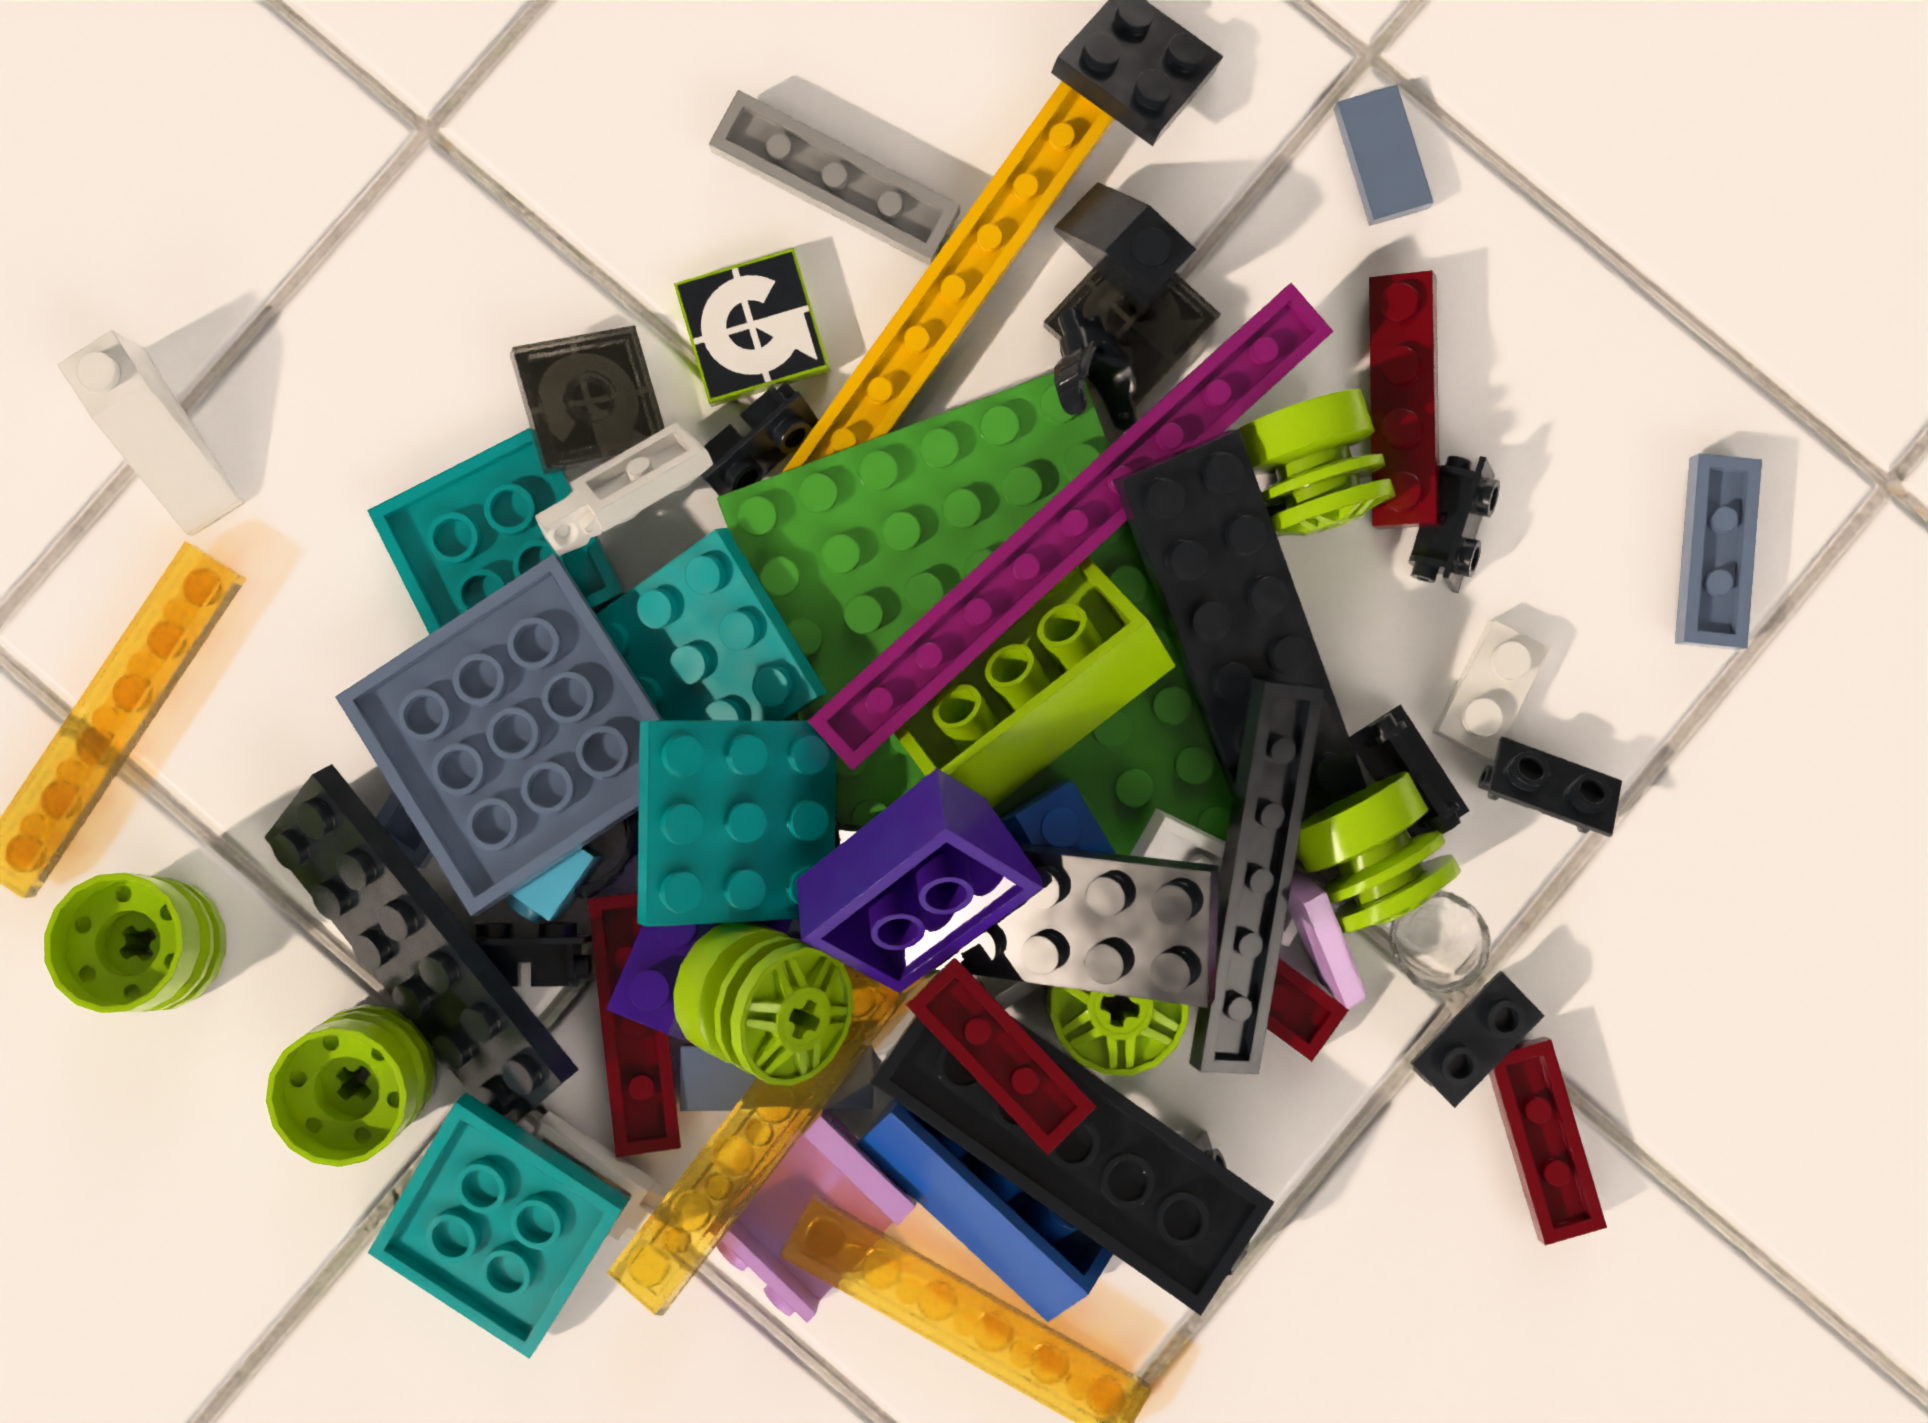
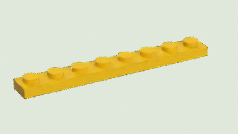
M1061 81L782 473L894 431L1113 124L1114 118Z

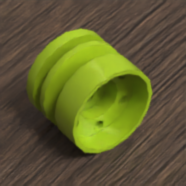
M1348 389L1305 400L1260 417L1239 428L1254 474L1276 473L1278 483L1267 487L1261 493L1266 507L1286 504L1287 510L1270 517L1277 537L1285 535L1304 537L1345 525L1364 517L1365 513L1378 504L1396 496L1390 479L1377 480L1365 484L1360 483L1359 478L1386 466L1382 454L1352 457L1349 447L1361 442L1375 432L1361 389Z
M1406 771L1377 781L1302 821L1297 855L1306 872H1316L1336 866L1340 875L1332 879L1322 890L1327 893L1330 903H1336L1353 897L1334 912L1342 933L1353 932L1370 925H1381L1417 909L1429 901L1437 891L1457 878L1462 871L1455 857L1451 854L1423 862V860L1439 850L1446 842L1440 832L1425 833L1412 838L1407 834L1406 829L1416 823L1428 811V808L1409 773Z
M126 872L99 874L74 886L54 907L44 933V963L55 987L75 1005L98 1013L148 1012L177 1009L202 995L217 978L226 954L225 924L216 904L198 887L173 878L149 877ZM155 933L156 938L152 940L148 934ZM149 948L153 953L152 956H149L146 952Z
M752 921L730 922L717 925L697 940L680 965L673 991L675 1019L688 1041L702 1051L726 1063H732L742 1071L753 1074L758 1079L773 1085H795L813 1078L829 1064L847 1037L854 1011L853 984L842 962L800 939L790 938L781 931Z
M1046 985L1045 1006L1059 1042L1079 1064L1103 1075L1132 1076L1158 1066L1177 1048L1188 1024L1189 1005L1128 997L1134 1002L1132 1011L1121 1010L1118 1019L1111 1020L1110 1012L1101 1004L1103 996L1114 997L1115 995Z
M365 1004L341 1010L284 1049L269 1073L265 1099L272 1127L291 1151L312 1163L344 1167L367 1161L387 1147L422 1113L434 1093L437 1065L433 1049L414 1023L393 1008ZM361 1066L366 1068L371 1074L365 1082L366 1085L360 1083L356 1078L362 1069Z

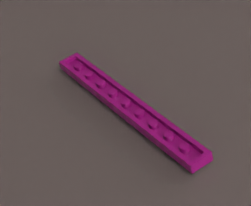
M1289 283L813 714L807 722L851 770H854L1128 520L1113 479L1223 433L1334 331L1293 283Z

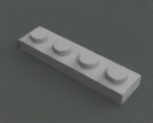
M739 89L708 143L713 154L929 266L940 252L960 214V204Z

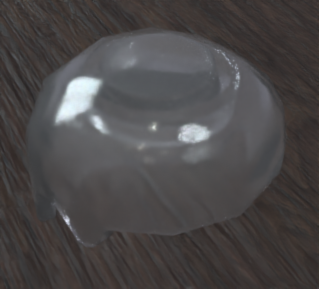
M1440 889L1422 906L1390 921L1389 947L1391 948L1393 958L1412 984L1420 989L1447 994L1473 985L1488 966L1491 945L1489 927L1481 913L1472 903L1457 892Z

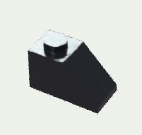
M1099 182L1054 226V231L1144 316L1188 272L1197 250L1149 204Z

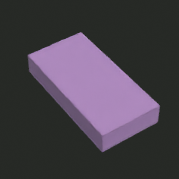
M1297 869L1294 870L1288 908L1319 983L1348 1009L1367 999L1365 996L1367 993L1327 893L1303 872H1299Z

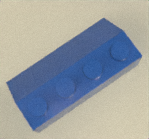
M894 1099L888 1103L856 1143L864 1153L1047 1322L1088 1296L1113 1256L1110 1251Z

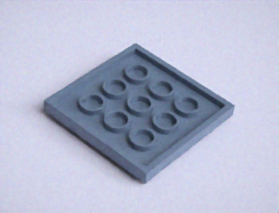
M555 554L547 557L335 696L470 916H479L639 811L640 720H663L562 560Z

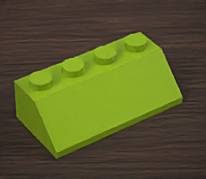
M1087 556L894 734L925 776L938 768L984 797L993 808L1175 667V664L1149 620Z

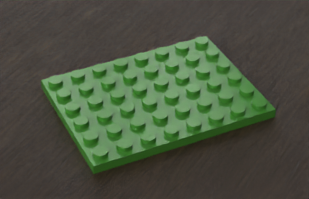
M1054 372L716 497L729 532L827 691L826 695L798 712L800 720H808L1109 447L1085 380H1083V388L1087 396V407L1084 412L1077 416L1064 412L1054 383ZM1127 520L1089 554L1088 558L1149 620L1175 667L993 807V810L999 817L1066 776L1075 784L1116 854H1131L1156 808L1226 842L1233 798ZM894 733L854 770H851L836 754V817L840 826L844 824L866 825L926 777Z

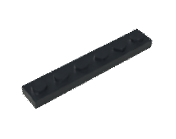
M1257 678L1252 680L1218 886L1215 1000L1207 1008L1198 1007L1189 1064L1200 1072L1259 1074L1324 694V689L1317 686Z

